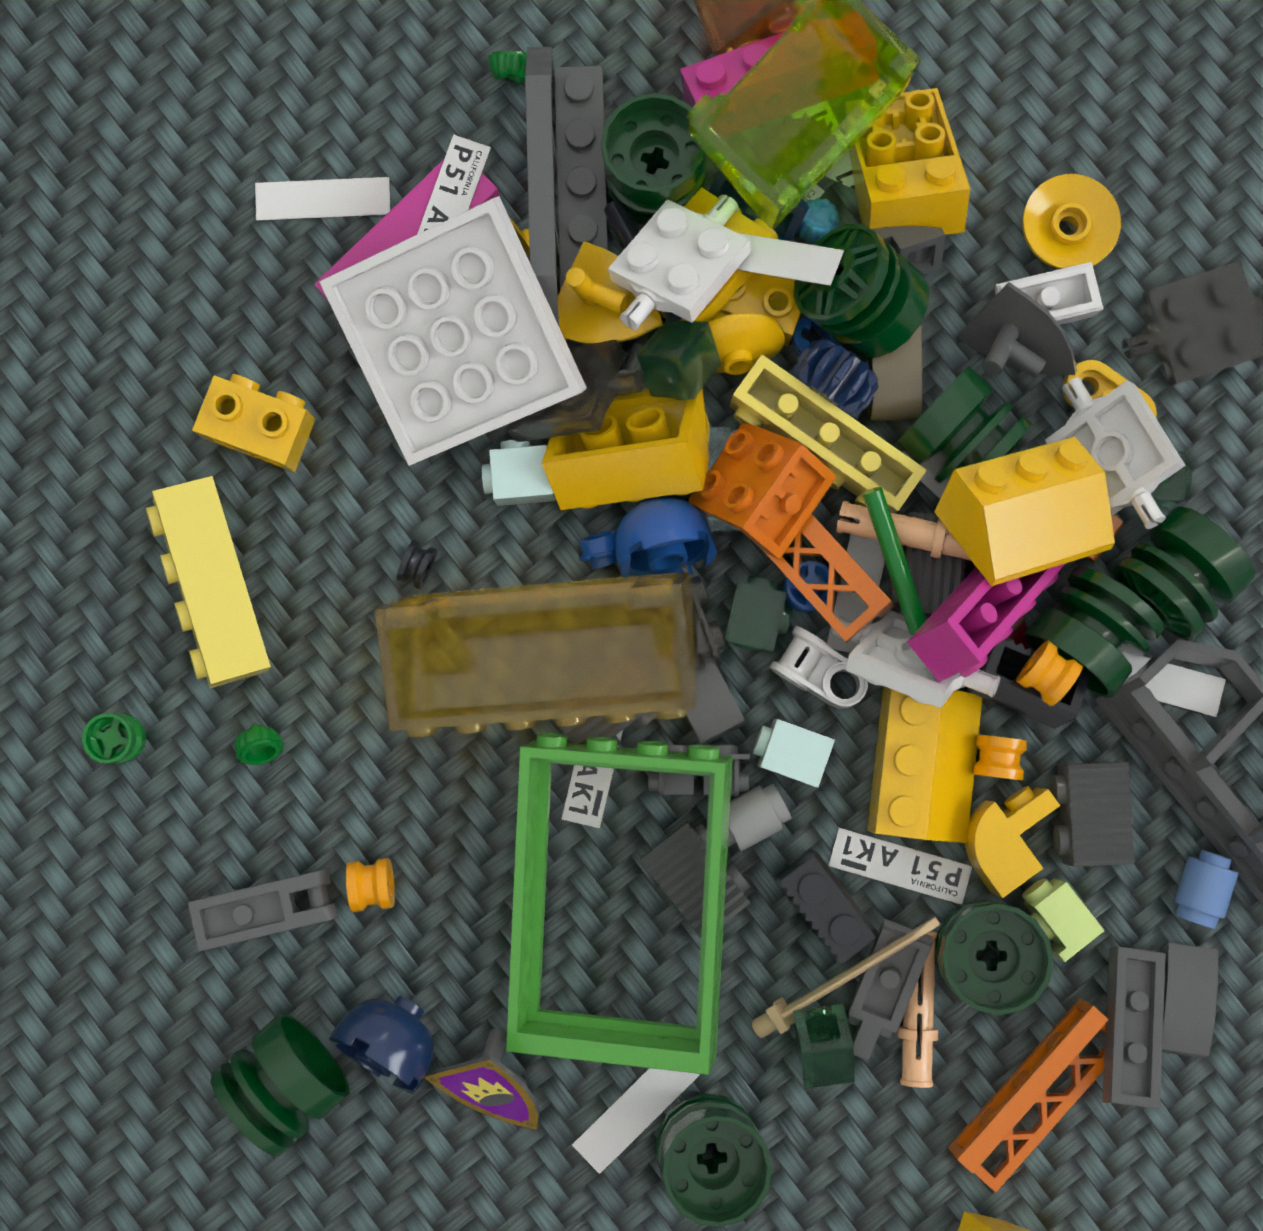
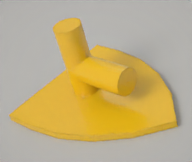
M583 241L571 269L566 273V280L558 294L559 328L564 339L586 345L614 344L638 338L663 325L660 312L652 310L637 330H632L631 327L628 328L623 324L620 315L625 312L636 297L631 291L611 282L608 268L618 256L604 248Z

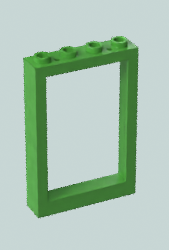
M557 733L537 734L536 740L520 747L506 1052L709 1075L717 1053L733 756L719 755L720 748L710 745L688 746V752L668 751V743L659 741L637 742V748L617 747V739L608 737H589L586 744L567 743V735ZM552 763L710 776L696 1026L540 1009Z

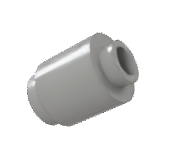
M773 783L763 789L758 785L748 792L739 795V797L730 800L728 847L736 843L742 852L783 830L782 824L792 819Z

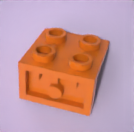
M744 422L728 438L725 448L707 472L703 491L693 492L688 502L700 511L738 528L767 554L780 560L837 476L802 443Z

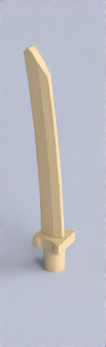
M933 917L788 1005L783 997H780L773 1002L771 1007L765 1010L766 1013L752 1020L754 1032L760 1038H764L776 1030L780 1034L790 1029V1025L797 1021L794 1016L796 1012L908 946L939 926L940 923L936 917Z

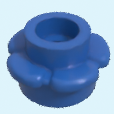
M617 530L600 532L579 540L582 550L579 560L583 562L590 561L593 569L617 563L614 542Z

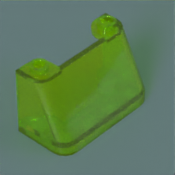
M796 0L792 7L798 13L791 27L726 95L720 93L714 98L709 94L704 95L687 115V118L691 121L688 126L690 136L754 213L771 229H774L894 104L908 86L922 61L910 47L860 0Z

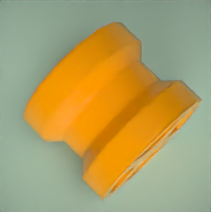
M1048 640L1034 652L1017 677V682L1024 688H1035L1041 693L1042 701L1051 707L1058 703L1069 691L1080 675L1083 666L1075 659H1064L1058 654L1057 646Z
M977 735L976 746L980 749L979 761L973 764L972 774L1023 781L1024 770L1020 766V757L1027 749V741Z
M389 858L378 859L374 865L364 866L360 861L347 863L346 889L349 907L352 912L363 911L368 905H378L382 909L394 907L395 884L392 864Z

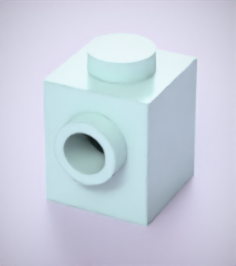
M516 439L501 442V449L489 450L490 464H482L483 488L485 494L493 493V500L497 506L555 501V495L541 464L547 445L530 446L529 440Z
M774 719L771 728L762 725L752 754L760 756L757 764L758 767L818 788L835 740L785 721Z

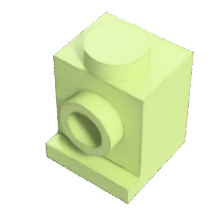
M1043 878L1031 885L1022 894V897L1025 899L1023 903L1032 913L1031 917L1037 920L1048 936L1049 941L1051 939L1054 941L1050 944L1053 957L1063 962L1069 960L1105 931L1065 881L1056 878L1048 881L1047 878Z

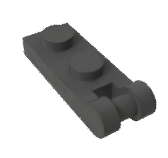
M328 868L188 902L198 952L338 918L336 903H330L326 884L331 883ZM307 889L311 908L297 911L293 893Z

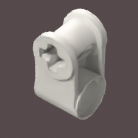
M795 626L792 631L794 638L779 662L773 661L769 668L789 683L810 692L837 709L849 708L859 703L866 694L868 682L863 677L846 671L847 658L834 651L831 646L814 634L799 626ZM806 649L808 651L800 666L795 668L796 661L803 650ZM845 672L854 678L856 692L852 698L841 699L832 693L830 680L834 674Z

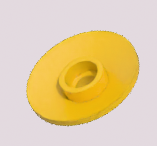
M1064 174L1045 181L1032 193L1024 208L1022 228L1029 248L1045 264L1056 269L1068 268L1092 262L1094 266L1101 262L1116 245L1121 230V215L1115 198L1100 182L1084 175ZM1062 221L1070 222L1074 227V234H1064L1060 230L1059 223Z
M755 313L731 314L711 320L696 329L687 340L686 353L688 360L701 370L712 373L740 375L749 372L761 355H764L769 360L774 358L783 348L785 335L779 322L771 317Z

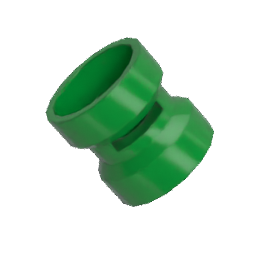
M103 713L93 717L86 724L82 733V744L89 757L99 763H126L136 759L142 753L146 745L147 735L144 726L137 718L128 714Z

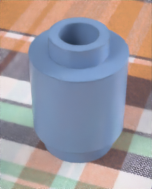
M1201 850L1199 858L1188 856L1174 902L1178 903L1175 915L1185 920L1216 929L1219 918H1225L1239 874V872L1229 868L1232 859L1205 850Z

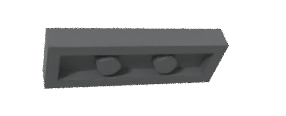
M1120 946L1109 948L1106 1018L1109 1020L1106 1022L1102 1099L1104 1103L1160 1109L1166 953Z

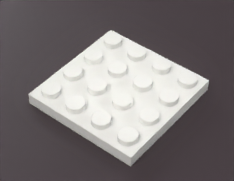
M500 196L319 281L409 466L578 395L587 389Z

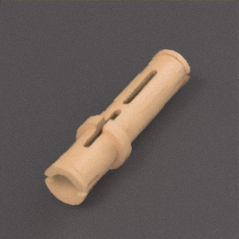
M843 501L839 515L859 519L860 522L840 518L837 523L836 532L878 540L867 507ZM891 513L901 545L931 551L930 557L940 559L941 554L971 561L940 519H938V522Z
M934 931L927 933V935L932 936L933 944L921 972L920 1002H918L917 982L903 1016V1026L898 1028V1038L903 1039L902 1078H900V1083L909 1087H933V1041H938L939 1030L933 1028L935 941L937 938V932ZM920 1013L919 1054L916 1056L917 1015Z

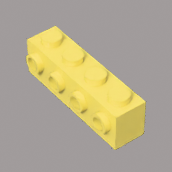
M764 355L759 357L732 396L730 407L736 411L733 417L740 424L746 422L802 443L837 476L830 487L838 490L842 485L857 496L855 500L857 505L867 507L862 493L875 487H882L890 512L896 513L927 471L924 467Z
M213 476L152 491L154 506L147 507L146 513L153 536L163 535L169 553L160 555L168 584L178 582L183 601L174 604L182 631H193L197 649L190 650L189 654L197 680L206 677L209 687L214 688L268 672L271 666Z

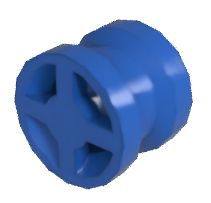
M816 561L801 563L800 577L807 584H828V567ZM786 577L783 584V594L788 605L799 612H816L817 610L807 599L805 600L804 595L799 590H796L795 585ZM814 591L827 605L828 591Z

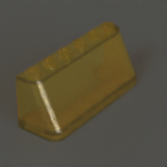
M665 573L420 594L398 598L375 609L389 731L407 730L408 737L433 735L437 733V727L450 726L456 727V733H475L485 730L486 724L505 723V729L521 730L536 726L535 720L555 719L556 726H574L585 723V717L605 715L606 722L621 723L635 720L636 713L656 712V718L675 719L686 716L687 709H694L697 704L693 595L690 573Z

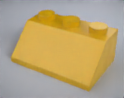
M701 383L562 404L541 463L560 510L574 508L589 509L603 504L624 501L638 502L646 498L667 495L683 496L692 492L703 491L709 464V449Z
M1076 437L954 469L934 511L991 586L1110 550L1115 543L1105 471Z
M883 686L867 831L875 834L922 840L967 843L974 775L972 773L973 764L976 763V737L979 735L983 697L955 690L944 705L938 708L931 704L919 703L908 695Z

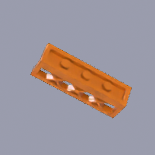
M812 514L796 535L794 547H788L784 554L794 555L793 568L783 557L779 560L767 554L846 643L876 617L881 619L895 606L889 597ZM802 535L814 548H802ZM801 555L823 556L829 563L828 584H807L800 577ZM836 572L848 585H835ZM814 591H828L827 605ZM835 592L856 593L869 608L846 627L833 613Z
M1081 998L1078 999L948 1146V1149L955 1158L972 1174L975 1173L995 1193L1104 1071L1105 1047L1097 1055L1079 1056V1053L1099 1030L1106 1034V1022L1109 1019L1097 1008ZM1080 1064H1089L1080 1074ZM1068 1065H1071L1072 1084L1064 1093H1046V1090ZM1047 1102H1055L1047 1111ZM1035 1103H1038V1123L1031 1130L1013 1131L1015 1125ZM1013 1140H1022L1014 1149ZM1001 1141H1005L1006 1159L991 1174L981 1164Z

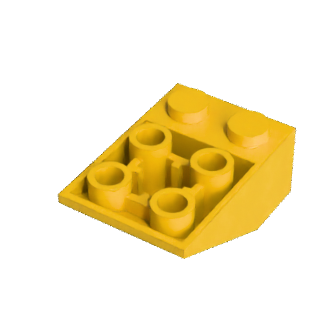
M938 88L843 101V114L858 210L862 224L870 229L895 226L942 228L946 235L965 232L970 186Z

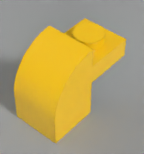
M1026 786L1004 801L1007 809L1003 812L996 802L984 800L972 813L969 820L967 843H965L966 853L972 867L992 894L1004 898L1043 869L1020 837V834L1060 806L1049 789L1035 788L1031 790L1029 786Z

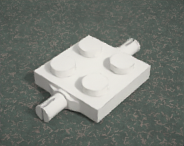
M722 195L708 214L704 215L695 213L667 199L608 268L611 282L631 291L636 297L625 312L620 315L624 325L628 328L631 327L632 330H637L652 310L672 312L693 323L751 253L749 238L724 227L725 223L738 210V205L733 198L729 197L728 199L727 195Z
M1077 377L1070 380L1069 383L1071 385L1065 383L1062 391L1065 392L1074 407L1075 413L1072 414L1065 426L1045 439L1046 443L1050 444L1072 437L1077 438L1105 471L1111 516L1124 507L1134 506L1146 529L1157 526V522L1162 523L1166 517L1159 509L1151 493L1157 488L1159 483L1186 465L1136 385L1125 381L1106 396L1092 399L1081 378Z
M891 610L880 621L871 625L868 624L850 640L858 645L849 654L846 671L863 677L871 684L885 686L908 695L913 700L922 704H931L941 708L955 690L964 686L993 697L1000 683L999 676L991 675L979 669L965 678L958 673L939 682L907 643L913 635L909 633L904 616ZM841 615L838 618L846 627L853 622ZM833 629L832 634H833L834 636H839V637H841V636Z

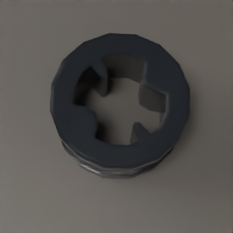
M412 540L401 560L397 572V580L403 583L406 580H412L414 587L421 590L433 568L437 549L430 547L424 550L420 547L419 541Z

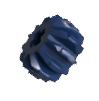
M814 340L808 349H804L796 361L797 365L791 372L792 376L854 419L859 416L862 410L865 411L874 399V393L879 387L877 384L878 378L869 369L867 363L858 359L855 353H850L842 345H835L830 340Z

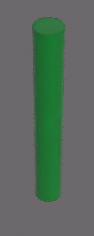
M875 487L863 492L862 495L910 635H913L924 624L926 617L882 487Z

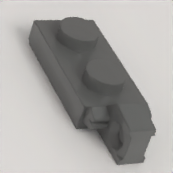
M883 919L878 932L880 935L875 939L869 956L914 929ZM925 934L862 973L850 1002L847 1023L855 1025L850 1041L852 1044L850 1054L869 1061L878 1036L881 1035L890 1039L893 1032L897 1033L933 944L932 936Z

